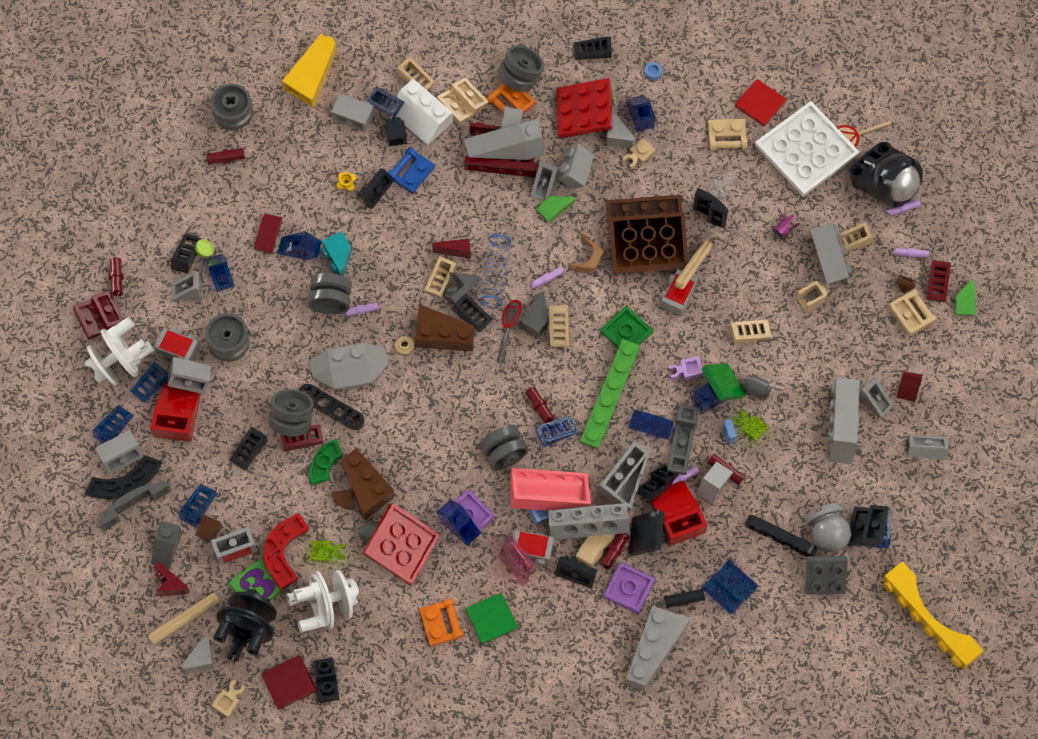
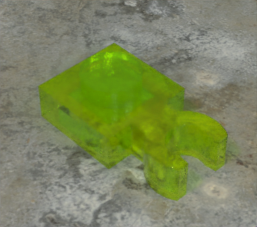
M740 409L739 414L743 418L738 419L734 416L733 422L737 425H743L741 431L757 443L768 430L769 425L754 414L749 418L747 412Z
M312 540L311 561L331 562L332 557L344 560L346 558L345 554H339L338 551L346 549V545L340 543L332 546V541Z

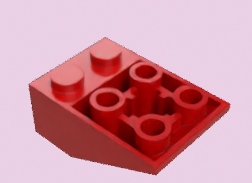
M164 383L153 413L150 428L153 437L192 442L201 394L167 386L168 383Z
M684 480L670 485L659 497L653 501L650 500L654 511L661 510L664 512L663 532L669 546L706 533L708 525Z

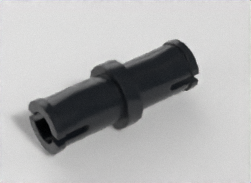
M703 588L688 592L683 590L679 594L664 596L666 609L679 605H684L685 607L689 603L705 601Z

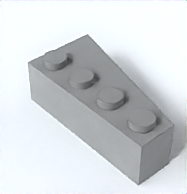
M836 378L835 385H831L830 396H834V399L830 402L832 416L829 418V428H831V432L828 435V444H830L829 462L852 464L857 445L860 380Z
M652 606L625 685L642 691L646 690L688 628L690 618Z

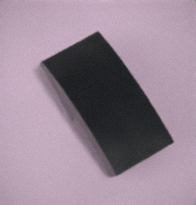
M663 465L651 472L650 480L638 487L637 494L653 501L669 488L678 474L667 472L668 467Z
M334 658L314 660L319 702L340 700Z

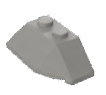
M362 343L327 349L310 359L313 379L333 390L372 384L384 369L387 368L388 361L385 347Z

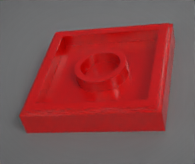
M756 79L736 102L735 107L765 127L786 102V98Z

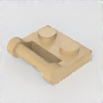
M745 119L708 120L710 151L727 148L747 150ZM740 138L741 141H716L715 139Z
M917 289L910 291L888 305L909 337L938 320L936 315H932L919 297L920 293ZM910 300L914 301L926 319L923 320L910 303Z

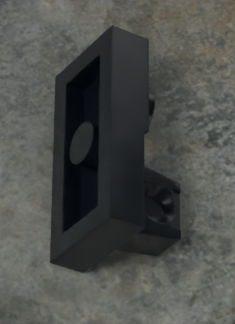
M380 168L368 186H363L357 195L368 208L373 209L394 181L385 169Z
M566 555L565 558H559L555 575L592 589L598 570L580 563L578 564L577 559Z

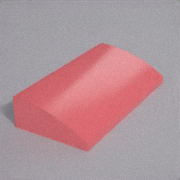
M511 468V508L549 511L590 507L587 473Z

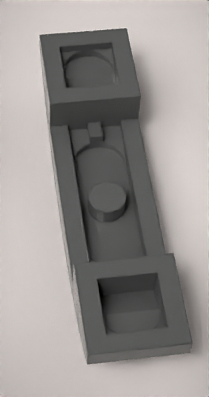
M683 404L679 406L667 472L687 474L699 407Z
M168 482L147 484L120 497L108 508L99 521L102 530L105 531L119 523L118 514L151 495L154 501L171 492Z

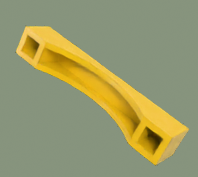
M903 561L884 576V588L889 593L893 592L896 595L900 606L906 607L911 612L910 616L917 623L920 622L925 627L924 632L930 638H935L939 649L944 653L947 652L952 657L951 661L957 668L966 669L982 655L984 650L970 635L950 630L931 616L919 596L916 575Z

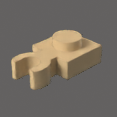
M643 138L630 148L632 154L625 155L623 163L631 160L633 163L629 165V168L633 169L638 160L643 164L656 153V150Z
M236 680L231 681L229 685L230 690L227 692L223 689L211 705L212 708L227 718L231 716L240 703V700L236 697L242 695L246 689L242 685L239 690H235Z

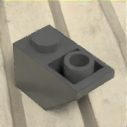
M542 292L532 298L529 304L530 307L527 311H523L519 321V327L537 339L540 338L549 326L545 295Z

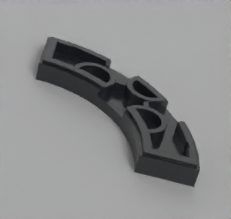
M144 455L139 464L123 477L111 479L92 477L85 496L98 499L122 497L126 493L146 485L156 475L162 465V461Z

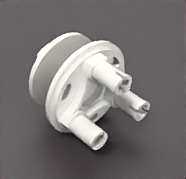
M130 317L125 318L109 330H101L105 342L112 351L111 354L103 358L95 347L91 344L87 346L91 358L85 361V366H89L94 370L95 380L99 383L106 378L115 386L119 383L110 368V365L117 360L134 378L137 377L138 368L136 365L142 362L141 359L155 351L149 341L144 343L140 339L134 345L128 347L122 340L121 335L135 326Z
M316 570L310 575L309 586L294 589L292 593H287L286 597L289 606L306 601L311 605L315 614L312 618L298 621L299 631L302 633L321 627L332 629L334 626L332 602L336 601L345 619L352 618L353 606L358 603L356 597L359 593L355 580L345 579L342 572L336 570L332 575L334 592L329 593L323 576Z

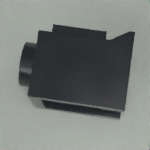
M400 117L385 119L389 147L407 144L404 120L401 121Z

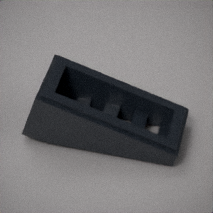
M611 37L574 42L575 60L611 58ZM588 46H591V52L587 51ZM580 47H583L584 53L580 54Z
M184 234L171 258V269L186 274L189 273L197 252L195 246L185 243L186 241L197 243L201 238ZM183 248H186V249H189V250H192V251L189 252V251L183 250Z
M467 293L451 308L464 321L474 325L475 330L479 333L493 320ZM464 303L468 304L464 309L461 308ZM473 308L474 310L468 315L466 312ZM476 312L480 315L475 320L471 318ZM484 317L485 320L478 325L477 322Z
M251 427L229 461L246 471L268 442L267 436ZM254 436L259 439V442L253 440L252 437ZM250 443L253 446H255V448L252 449L247 444ZM244 449L251 453L250 456L242 452V450ZM238 456L243 457L244 459H246V462L244 463L243 461H241V460L238 459L237 457H238Z

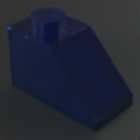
M306 231L284 236L281 238L277 254L303 260L314 259L320 253L322 241Z
M710 383L694 390L692 394V401L696 407H699L698 410L701 414L727 401H720Z

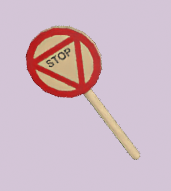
M891 121L857 132L855 128L849 125H840L836 128L856 148L859 144V135L890 125Z

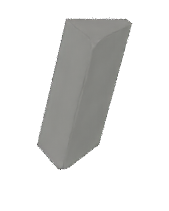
M909 435L908 457L947 460L949 451L948 438Z

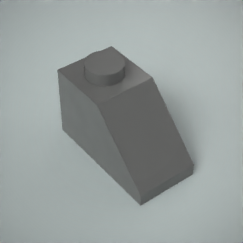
M163 521L160 522L154 539L151 564L155 565L159 561L166 568H171L182 535L180 526Z

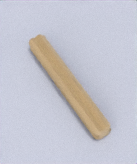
M707 240L702 242L677 278L676 288L680 290L685 288L711 250V242Z
M214 593L208 595L151 632L148 638L153 644L158 643L218 604V597Z

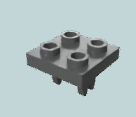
M807 556L806 594H846L847 556Z

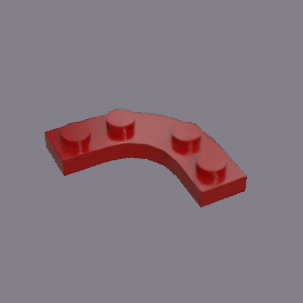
M299 513L278 524L268 535L264 546L265 567L280 591L298 580L286 562L284 550L292 540L309 531L308 525Z

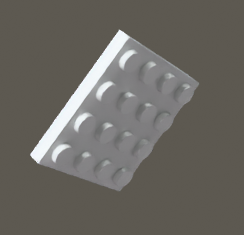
M812 101L755 142V146L803 197L858 157L860 153Z

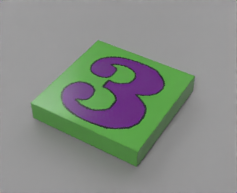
M261 558L229 582L236 592L256 589L263 598L270 599V601L285 590L280 591L267 572Z

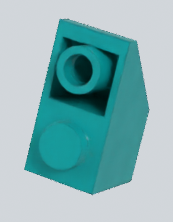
M340 231L322 240L323 248L321 251L326 259L329 258L332 262L330 267L333 273L344 276L352 251L351 245L344 233Z

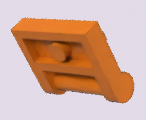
M504 83L487 97L489 103L494 104L502 113L505 105L498 99L500 96L515 109L523 110L522 115L536 105V101L527 92L516 91Z
M453 598L419 608L430 647L464 637V632L460 629L454 609L455 602ZM443 609L447 610L453 630L450 634H447L441 614Z

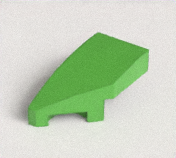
M550 196L537 210L548 222H551L563 210L566 211L577 199L574 197Z
M970 280L957 293L955 299L956 315H976L974 280Z

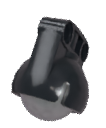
M880 142L850 167L849 174L854 188L863 190L889 207H902L917 193L919 183H921L923 178V169L916 159L893 148L888 142Z

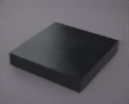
M658 510L632 517L629 545L630 555L636 556L661 550L664 523L663 511Z

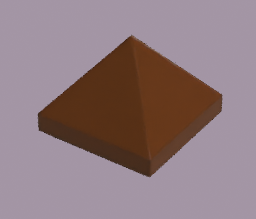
M899 275L896 282L904 293L915 288L917 281Z

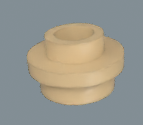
M402 336L396 340L395 348L398 353L407 355L413 351L414 342L410 337ZM404 342L408 343L406 347L401 346V344Z

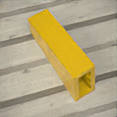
M320 34L282 80L283 89L311 107H314L337 52L335 40L330 36L326 37Z

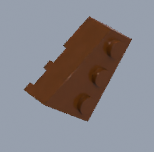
M419 304L415 338L417 348L473 351L474 325Z
M356 448L341 461L363 518L366 521L391 501L395 494L394 489Z

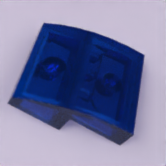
M728 560L702 588L732 615L759 585L733 562Z

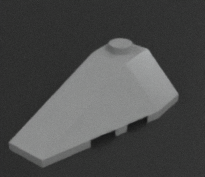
M538 119L464 139L468 157L529 160L545 155L543 136Z

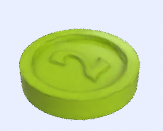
M201 239L196 243L195 250L199 256L207 258L213 254L214 247L210 241Z

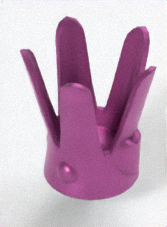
M786 212L784 213L778 225L772 229L776 234L774 238L778 236L784 239L790 231L800 225L796 223L786 229L793 220V215L784 218Z

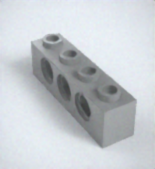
M627 503L548 511L550 534L554 537V540L630 533Z

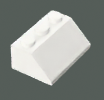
M414 79L406 84L396 96L405 102L396 117H400L401 121L404 120L405 127L427 146L453 123V112Z

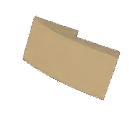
M615 534L588 536L576 554V559L592 567L603 556V550L615 539Z

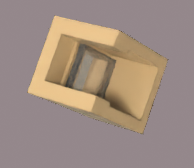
M815 281L799 290L796 299L806 313L826 302L827 290L818 281Z

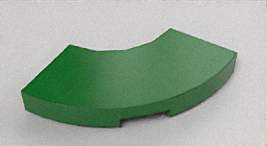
M337 438L323 445L311 462L309 472L311 486L329 481L332 465L337 460L343 458Z

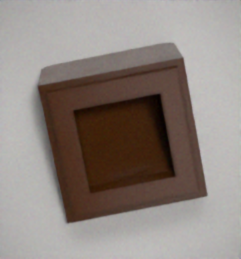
M203 515L196 536L211 542V540L216 539L222 527L221 522Z

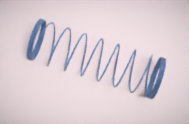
M493 234L489 236V242L494 244L491 246H495L496 242L491 241L490 238L504 237L512 242V239L510 237L503 234ZM508 242V243L505 244L504 246L510 245V248H511V242H510V243ZM492 295L480 297V303L487 306V303L484 302L487 301L481 300L483 298H494L502 302L501 304H496L495 307L503 305V298Z

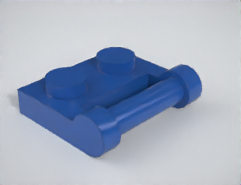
M408 147L405 151L406 154L393 170L388 171V174L394 182L414 194L433 171L435 164L418 154L412 147ZM411 158L416 160L402 177L398 176Z

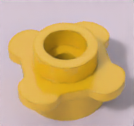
M348 172L340 173L338 175L339 182L336 184L339 190L348 189V191H353L355 188L354 181L357 179L356 175Z

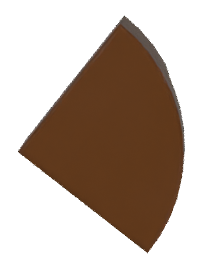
M351 489L332 492L333 499L338 505L345 509H354Z

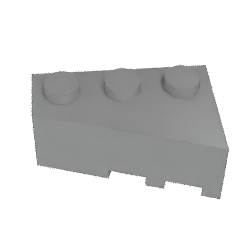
M830 223L811 229L827 284L851 278L852 268L849 262L846 263L844 257L847 253L844 244H841L839 237H841L839 227Z
M634 441L596 491L613 504L627 503L629 513L650 452Z

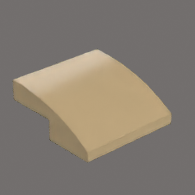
M466 77L452 84L450 90L436 97L453 112V121L458 126L470 119L489 103Z

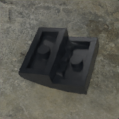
M697 188L694 196L693 210L708 215V223L725 229L729 211L727 207L712 194Z
M870 505L869 508L854 506L850 522L851 537L847 545H880L890 508L878 505Z

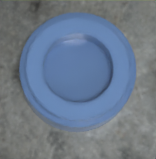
M656 62L648 63L644 68L645 77L652 81L658 80L662 76L661 65Z

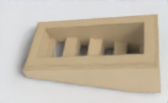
M408 57L395 71L407 83L412 79L415 80L422 76L423 78L418 83L421 84L425 80L428 81L423 86L426 90L435 83L411 57ZM410 66L412 69L406 72L405 70ZM416 71L417 73L411 77L410 75Z
M866 222L840 233L841 237H839L845 244L846 252L875 242ZM864 232L866 237L862 238L860 233ZM857 234L859 239L857 241H855L853 235ZM848 236L852 241V243L848 244L846 240V237Z
M439 256L424 291L442 298L452 278L449 272H455L458 266L457 263ZM441 265H444V266L450 268V270L447 271V270L442 269V268H440V267H441ZM438 271L446 274V278L438 275ZM435 278L440 279V280L444 281V283H443V284H440V283L434 281V279H435ZM433 284L435 286H438L441 288V290H435L431 288V285Z
M568 305L549 306L550 346L552 347L569 346ZM564 313V316H553V314ZM554 321H565V323H553V322H554ZM554 329H565V331H554Z
M768 320L731 323L730 326L734 345L772 338ZM762 325L764 326L765 334L761 333L760 326ZM753 327H756L758 334H754ZM746 328H749L750 335H747ZM742 329L743 335L740 336L739 330Z

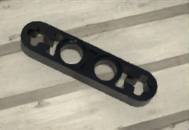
M303 384L299 388V391L311 390V394L316 397L313 403L314 408L352 430H360L364 427V416L357 410L312 384ZM320 399H328L329 404L321 407L318 404ZM337 408L345 410V414L342 416H337L334 412ZM349 412H351L350 417L353 419H357L358 417L360 423H355V425H353L352 419L347 418Z
M748 515L744 523L747 528L765 537L769 536L773 538V541L783 546H790L791 550L806 557L815 556L818 550L814 544L755 515Z

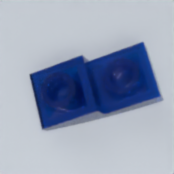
M634 410L628 428L668 440L674 421L647 412Z

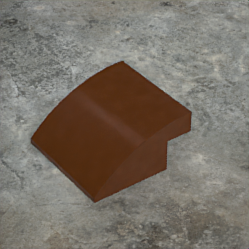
M681 195L606 200L613 274L677 270L686 267L688 264L685 212H682Z

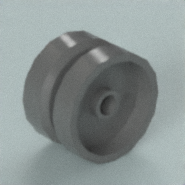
M514 45L508 49L497 72L501 81L509 88L526 92L534 87L545 65L543 59L533 49L522 45Z
M225 84L217 88L212 94L210 103L214 119L220 127L234 131L242 129L249 124L253 116V107L250 94L244 87L239 84Z
M323 273L313 276L310 280L311 293L308 298V307L316 312L325 314H343L347 312L350 308L349 295L351 294L352 282L348 278L337 274Z
M231 313L220 314L211 319L206 327V339L210 352L215 358L225 362L239 360L247 353L250 346V338L246 323L241 317Z
M295 389L278 391L271 398L269 426L273 431L285 436L305 434L309 431L312 423L313 399L305 392Z
M516 425L503 426L491 432L480 442L479 448L483 455L488 457L487 462L492 471L504 470L519 462L528 454L529 448L523 439H519L521 435Z

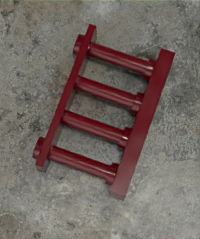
M481 122L470 123V134L477 136L498 130L501 126L485 125ZM465 156L464 169L536 178L539 164L534 163L535 158L529 159L527 162H517L516 159L499 160L495 158H472Z

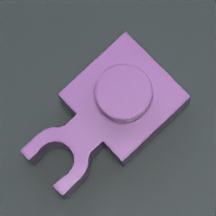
M700 356L681 360V366H668L670 371H677L676 374L670 375L672 380L679 379L683 375L685 380L704 376L701 369Z

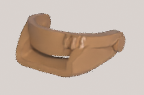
M581 231L582 242L593 247V255L585 263H571L570 269L579 273H589L597 269L596 267L605 250L590 241L585 231Z

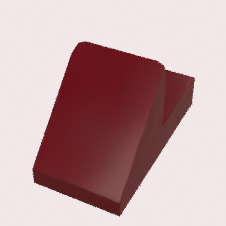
M159 561L153 567L156 572L155 577L164 583L157 590L159 597L185 595L190 592L188 586Z

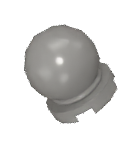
M836 502L821 506L822 511L815 514L811 511L804 517L807 525L813 526L812 537L818 548L825 552H838L844 549L851 537V529L848 522L840 516L844 512L842 505H838Z

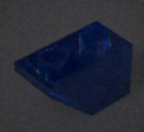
M644 95L626 99L636 131L640 132L655 128L656 117L650 101Z
M451 499L436 512L446 527L466 546L481 534L462 505Z

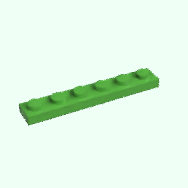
M622 339L580 443L599 449L640 350V345Z

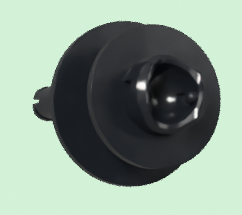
M247 589L245 592L231 594L229 598L231 607L221 608L216 616L219 625L213 639L223 643L228 634L233 637V644L227 654L229 660H232L234 656L233 662L239 661L241 653L248 643L246 651L251 655H258L261 645L272 640L274 636V630L269 622L275 620L277 611L270 603V599L263 598L256 589Z

